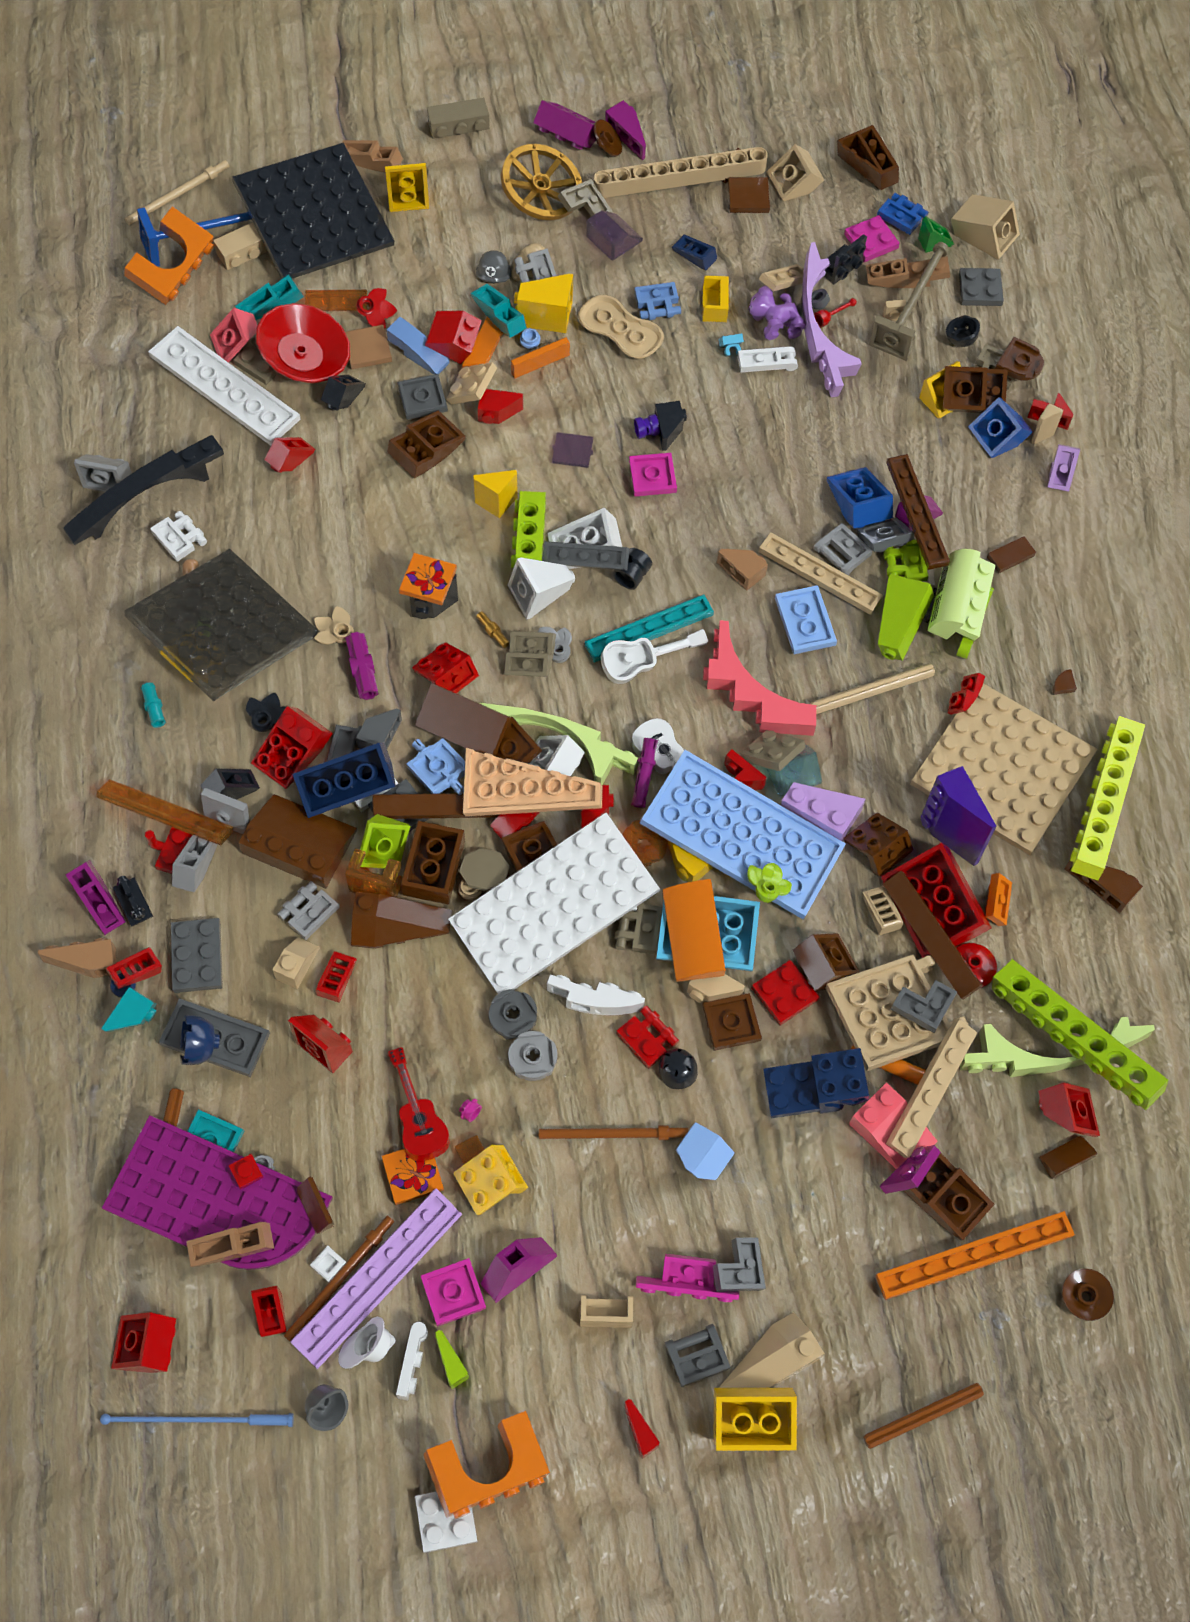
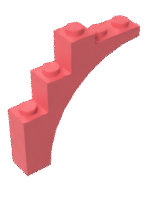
M720 620L719 628L714 629V642H718L717 648L713 649V659H709L708 667H704L703 680L707 681V689L730 691L729 702H733V711L756 712L755 723L760 724L759 732L764 733L766 730L780 734L814 736L817 705L799 703L781 697L756 681L743 667L734 651L730 638L729 621Z

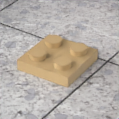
M493 362L462 368L456 382L451 386L446 400L451 405L480 400L497 367Z

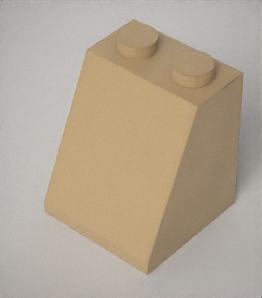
M972 194L951 218L955 236L995 259H1000L1020 235L1014 201Z

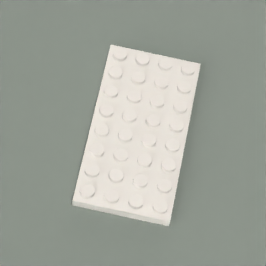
M604 813L448 920L499 994L505 990H515L659 892L660 888L609 815Z

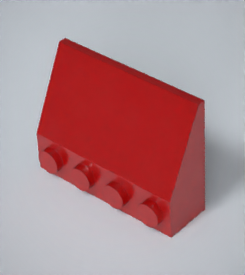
M942 842L881 876L883 883H885L902 870L955 946L972 940L992 929L950 848ZM894 902L921 957L930 956L931 954Z

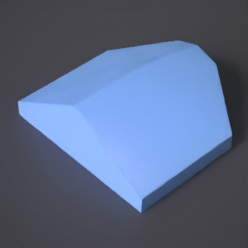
M696 1122L676 1148V1152L680 1156L685 1169L700 1179L716 1180L734 1155V1151L719 1135Z

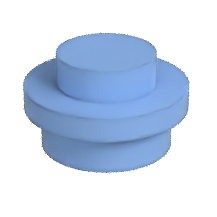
M525 329L520 335V343L525 348H535L540 344V335L535 329Z

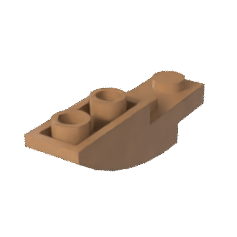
M948 256L941 257L925 287L930 286V281L950 278ZM903 258L866 265L868 284L886 288H915L931 259L907 263V259Z

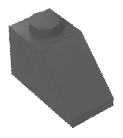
M396 708L367 718L363 725L357 728L355 733L358 748L363 749L380 742L385 743L388 749L402 721L401 710Z

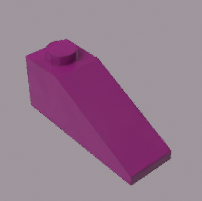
M623 100L605 111V121L616 130L620 140L641 160H644L646 143L636 111Z
M90 860L66 874V877L104 935L126 922L103 879Z

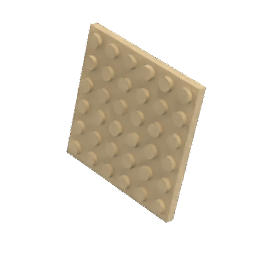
M983 683L974 703L965 712L956 714L912 779L910 785L930 795L938 775L963 766L997 826L993 834L1026 854L1031 855L1098 749Z

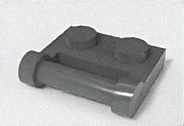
M714 1324L705 1326V1330L673 1341L671 1339L664 1342L681 1388L731 1368ZM710 1339L712 1346L684 1357H679L677 1351Z

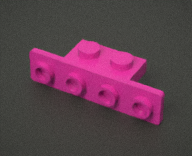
M665 1254L662 1279L643 1276L636 1277V1288H641L640 1290L645 1293H655L656 1290L666 1291V1294L671 1296H681L684 1293L692 1294V1297L696 1299H707L708 1296L717 1297V1300L721 1302L739 1300V1291L716 1292L713 1265L716 1264L715 1259Z

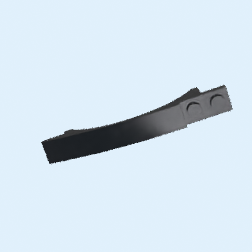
M213 435L198 441L178 453H175L172 449L108 489L78 513L63 529L74 545L91 536L96 540L102 536L112 517L127 502L143 491L155 485L176 479H196L202 482L209 480L205 464L224 455V451Z

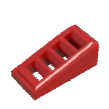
M148 947L107 967L106 970L119 989L161 973L162 965L152 949ZM145 961H146V963L148 964V967L145 968V966H144V964H143L142 962H145ZM137 964L141 970L137 971L134 965ZM129 967L133 974L129 975L125 968ZM120 970L125 978L121 980L116 971Z
M334 951L315 990L317 996L340 1003L357 958ZM337 959L348 962V966L337 964ZM337 968L345 972L344 974H341L338 972H334L333 969ZM330 976H333V977L339 978V979H341V980H340V982H338V981H335V980H332V979H329V978H330ZM327 984L336 986V990L326 987Z
M628 1399L624 1403V1409L639 1454L643 1459L659 1448L660 1442L633 1401Z

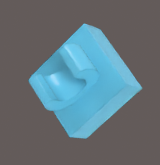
M742 333L723 336L718 339L720 348L725 347L724 354L726 357L730 356L729 350L731 347L735 348L736 355H738V351L741 350L739 344L744 342Z

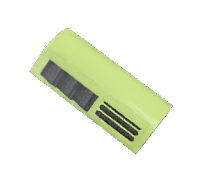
M958 549L948 555L950 563L949 566L942 567L927 631L944 639H948L955 632L974 641L980 637L995 569L994 564L979 558L981 552L973 549Z

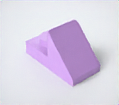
M1058 444L1054 462L1051 464L1048 481L1049 488L1069 491L1080 448Z

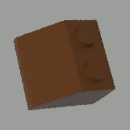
M838 933L813 934L793 949L797 963L803 968L809 985L815 991L826 990L827 983L860 973Z

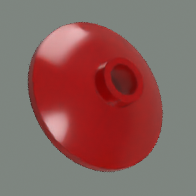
M966 943L957 947L983 985L982 987L991 983L993 976L997 972L996 959L991 951L976 943ZM971 960H976L979 965H972Z

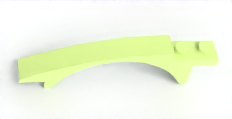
M480 703L515 718L520 725L541 726L562 735H568L585 752L584 755L592 769L594 781L601 783V785H603L613 766L634 775L637 769L638 757L630 751H622L615 748L610 742L600 741V731L562 717L526 708Z
M1121 1017L1118 1023L1114 1025L1110 1035L1128 1048L1149 1037L1155 1028L1154 1025L1130 1026L1128 1017ZM984 1024L979 1031L982 1053L966 1054L960 1064V1071L968 1070L969 1073H979L983 1069H992L994 1072H1001L1009 1068L1010 1077L1055 1072L1086 1063L1074 1056L1050 1058L1029 1053L1007 1041L991 1024ZM1096 1048L1092 1049L1093 1051L1100 1052V1050Z

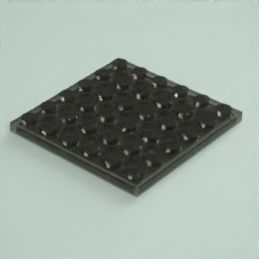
M231 549L226 550L125 610V617L212 701L217 700L305 644L318 633V630Z

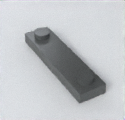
M544 541L542 561L574 567L627 570L630 548Z

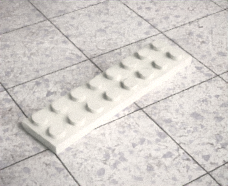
M179 326L148 351L152 359L270 446L275 438H281L301 420L300 414Z

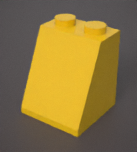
M564 274L521 283L519 292H515L514 304H517L515 309L524 315L526 327L560 333L567 332L573 303V274Z

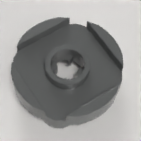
M510 989L505 990L493 998L489 1008V1021L496 1033L505 1039L511 1040L533 1029L537 1023V1007L532 997L527 993ZM509 1009L513 1011L518 1010L520 1014H517L518 1018L516 1019L508 1018L506 1015H509V1012L507 1011Z

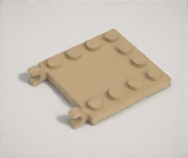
M910 955L827 983L826 990L855 1048H861L866 1071L938 1047L953 1022H948L945 1015L937 1030L933 1033L891 1010L903 987L926 998L931 987L923 973L932 971V966L936 964L931 955L917 961L914 955ZM964 1017L957 1018V1019H961L963 1022H965V1023L968 1025V1023H967V1021H966V1019H965Z

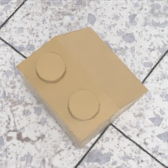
M796 144L767 171L783 201L808 195L824 181L809 152Z

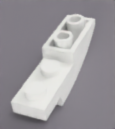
M551 974L547 982L548 992L567 998L566 1008L596 1015L631 1014L641 1011L645 1003V998L635 991L626 992L620 990L613 983L607 982L604 984L599 982L597 989L593 990L588 984H576L570 982V979L565 976H553Z

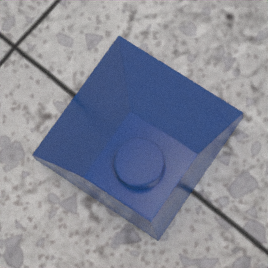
M999 397L968 426L991 458L1018 447L1033 433L1024 419Z

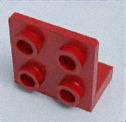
M447 642L437 646L432 653L421 658L412 667L414 672L433 684L454 693L459 692L479 676L470 655Z

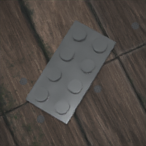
M179 998L159 1040V1044L184 1054L185 1050L180 1048L182 1023L185 1021L184 1015L203 1017L212 1023L215 1034H219L220 1037L219 1048L213 1050L212 1056L206 1062L251 1078L269 1038L270 1031Z

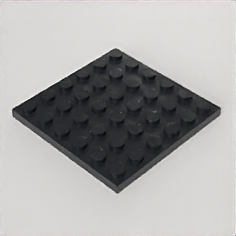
M344 143L232 176V182L281 279L288 274L293 279L394 246L395 240Z

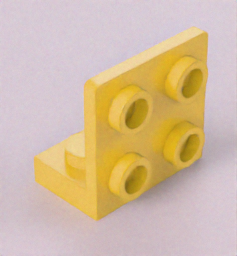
M490 1145L454 1172L456 1180L476 1215L483 1214L509 1194H519L528 1189L527 1184L504 1145Z

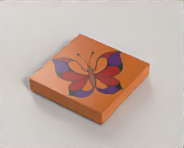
M414 553L399 588V593L443 605L457 570V565Z
M405 1149L382 1156L395 1205L427 1196L435 1188L439 1191L444 1190L435 1158L426 1161H415L408 1157Z

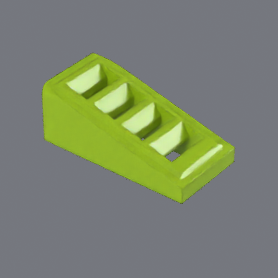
M438 1330L435 1332L437 1344L451 1389H454L469 1379V1374L442 1330Z

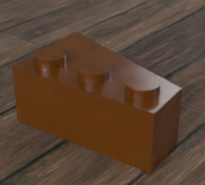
M874 125L837 140L838 156L877 188L883 190L899 183V166Z

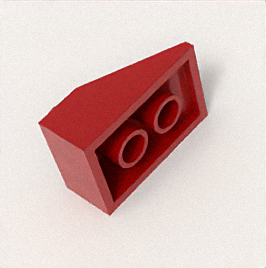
M315 1015L293 1016L288 1020L296 1044L331 1073H334L353 1052L350 1044L351 1040L342 1032L337 1034L333 1031L331 1023L323 1017L319 1019Z

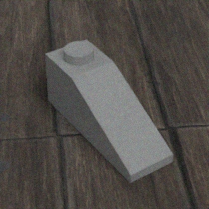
M204 824L199 825L173 863V887L191 892L196 891L204 879L222 836L223 829Z

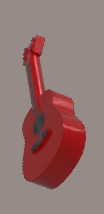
M403 1048L391 1050L388 1052V1056L394 1068H397L408 1100V1104L402 1106L399 1110L400 1120L404 1127L402 1137L405 1152L408 1157L415 1161L434 1159L445 1153L449 1147L450 1137L448 1128L436 1115L431 1100H418L406 1067L407 1062Z

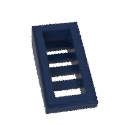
M685 234L672 246L673 251L703 270H707L717 260L716 248Z

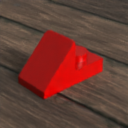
M1058 393L1054 406L1062 409L1063 413L1057 427L1068 430L1074 414L1061 394ZM1034 399L1027 418L1039 421L1043 411L1050 403Z
M733 749L726 754L724 765L729 773L737 775L735 777L736 780L753 790H762L765 787L767 777Z

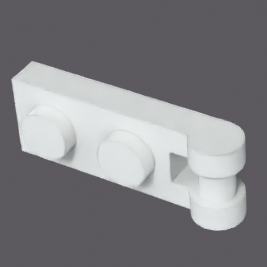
M778 347L738 351L740 373L779 369L794 371L798 368L797 360L794 359L796 356L795 348Z
M422 1322L414 1323L410 1330L396 1392L398 1399L408 1401L409 1394L415 1393L417 1378H413L415 1367L420 1368L423 1352L419 1351L421 1342L425 1341L428 1337L426 1326Z

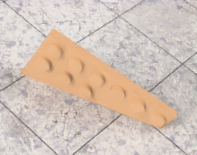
M466 748L463 814L465 816L602 808V785L599 782L576 776L571 777L557 771H548L538 766L511 759H502L492 754H483Z

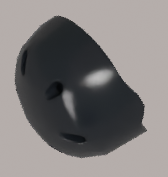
M967 315L953 319L946 327L948 340L957 347H968L974 344L979 337L980 323L978 319Z
M676 1048L663 1055L659 1063V1073L667 1087L671 1089H684L696 1081L698 1066L695 1058L688 1051Z

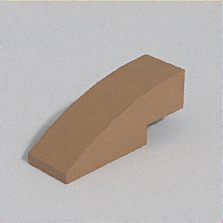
M343 140L342 142L345 144L354 164L362 168L385 172V166H397L403 160L398 147H380L377 140Z
M258 1222L241 1228H231L186 1241L191 1267L227 1261L274 1249L270 1223Z

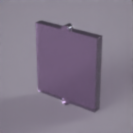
M557 432L555 445L552 446V450H554L552 463L589 468L590 457L593 455L592 445L594 437Z

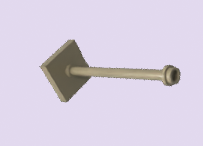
M938 242L934 245V254L896 323L882 316H876L873 323L870 346L907 361L910 356L915 330L904 326L939 260L947 255V244Z

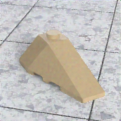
M793 1312L771 1325L719 1388H773L820 1360L825 1353L811 1330Z

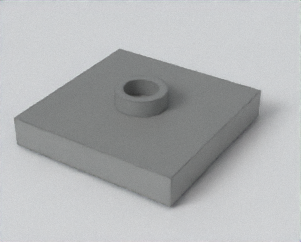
M204 788L201 793L205 820L243 834L250 823L247 804Z

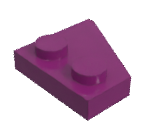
M935 1145L918 1147L913 1151L910 1158L904 1161L879 1187L885 1194L917 1188L941 1152Z

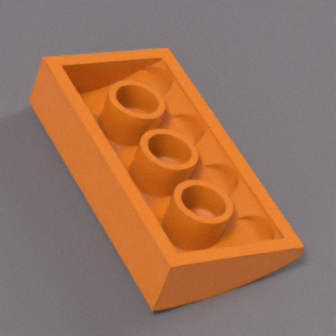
M711 879L692 881L664 888L662 892L676 982L724 976L726 969Z

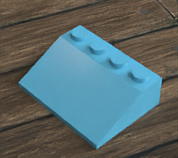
M714 896L725 968L753 971L760 902ZM663 901L656 959L673 961Z

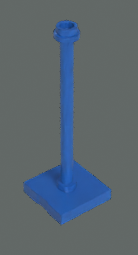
M145 207L137 209L139 234L145 252L151 263L160 266L158 242L161 239L170 237L162 231L154 230ZM245 212L196 224L207 230L252 219L249 213Z

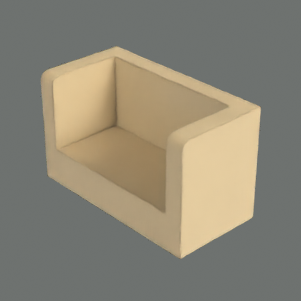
M581 1295L580 1327L632 1328L633 1296H628L627 1300L586 1299V1295Z

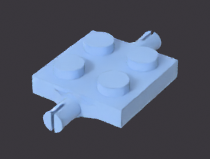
M443 738L428 747L419 739H416L412 746L419 753L414 759L406 763L410 772L431 794H440L450 787L458 795L464 793V786L459 780L465 776V760Z

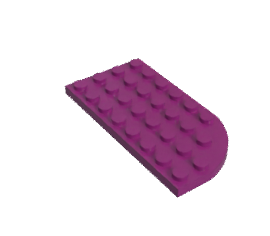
M149 1115L102 1206V1209L185 1247H187L186 1241L227 1229L241 1228L258 1222L270 1223L274 1249L220 1262L236 1269L255 1270L278 1265L298 1254L316 1235L297 1193V1187L301 1182L257 1163L263 1178L240 1189L228 1165L244 1158L243 1156ZM319 1191L328 1209L333 1197Z

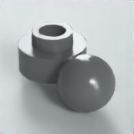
M818 289L812 292V309L825 308L830 301L827 291L825 289ZM799 303L796 306L797 311L803 318L802 303Z

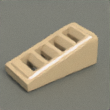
M884 886L862 892L879 936L902 928V918ZM880 893L882 895L881 898L872 900L870 897ZM885 902V905L875 907V904ZM888 909V913L882 915L879 914L880 911ZM891 917L892 919L887 922H883L882 920Z

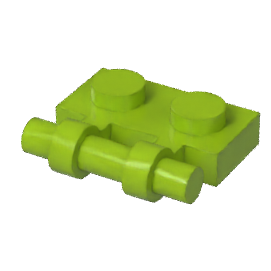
M916 540L909 541L907 544L899 546V548L889 547L883 552L884 559L888 564L886 569L888 577L890 574L904 575L905 578L927 581V567ZM896 558H901L902 565H896Z

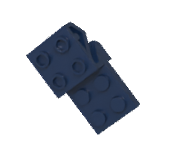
M861 1048L811 1055L812 1061L764 1068L771 1119L820 1111V1114L842 1110L844 1105L855 1106L868 1101L869 1091Z

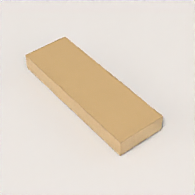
M795 264L762 273L759 280L772 291H777L803 284L804 269Z

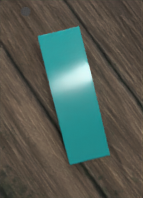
M288 274L273 286L268 282L235 307L253 314L255 320H258L276 306L296 303L304 296Z
M485 284L471 293V297L485 315L509 338L527 328L524 315L511 306L509 298L489 284Z

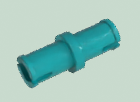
M145 683L141 686L145 700L144 708L149 714L151 726L154 728L162 727L166 723L161 709L163 706L162 701L158 698L154 683Z

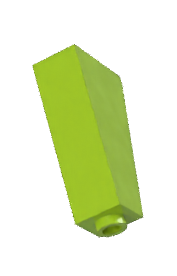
M893 574L889 575L878 646L882 656L885 658L903 661L934 598L930 583Z

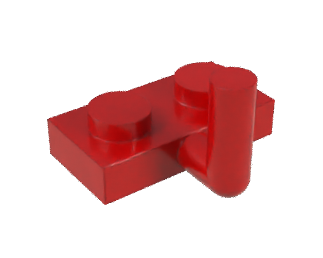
M172 825L165 842L157 840L152 830L146 831L145 837L149 846L161 851L155 864L156 870L172 874L173 863L195 831Z

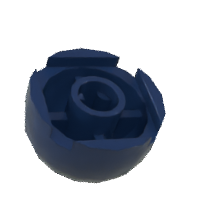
M184 1015L185 1021L182 1023L180 1048L185 1051L184 1055H180L181 1065H199L206 1062L212 1056L214 1049L219 1048L220 1037L219 1034H215L214 1026L209 1020L200 1016Z

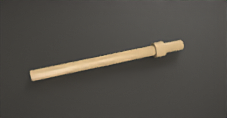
M224 160L214 167L210 166L204 169L202 174L146 205L147 214L157 210L208 179L211 181L216 178L217 174L230 167L228 162ZM137 211L125 218L128 225L138 221Z

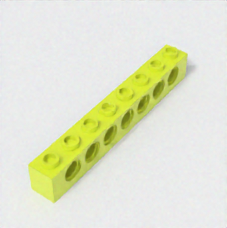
M1119 716L1116 723H1111L1106 736H1109L1110 739L1105 741L1101 752L1105 756L1100 758L1096 769L1100 773L1099 776L1095 775L1091 788L1095 789L1094 794L1090 793L1086 802L1089 811L1084 812L1080 823L1084 825L1083 830L1079 829L1075 840L1079 845L1078 848L1074 847L1070 857V861L1073 862L1072 872L1099 880L1105 869L1145 724Z

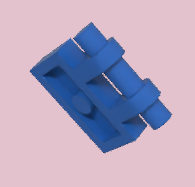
M894 193L891 199H888L878 210L877 216L880 215L886 222L911 235L921 223L922 218L927 216L929 212L923 209V206L919 203L914 204L909 201L905 195L900 196Z

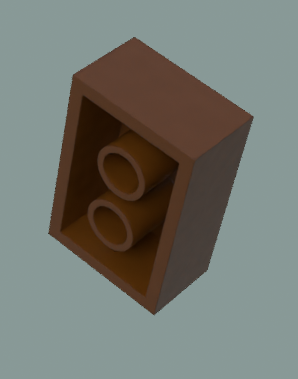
M418 821L401 883L403 896L449 905L465 844L464 830Z

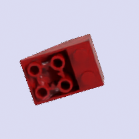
M287 706L251 764L287 789L295 781L293 774L305 770L321 753L333 733L299 708Z

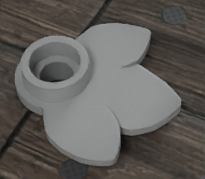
M551 627L539 628L538 632L556 634L553 661L556 663L565 662L571 654L569 645L572 641V636L569 630L562 628L556 632Z

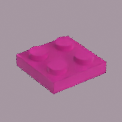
M880 215L845 229L844 235L851 244L863 234L867 236L863 262L899 249V241Z
M672 453L629 456L634 497L677 493Z
M470 1258L421 1275L437 1327L486 1309Z

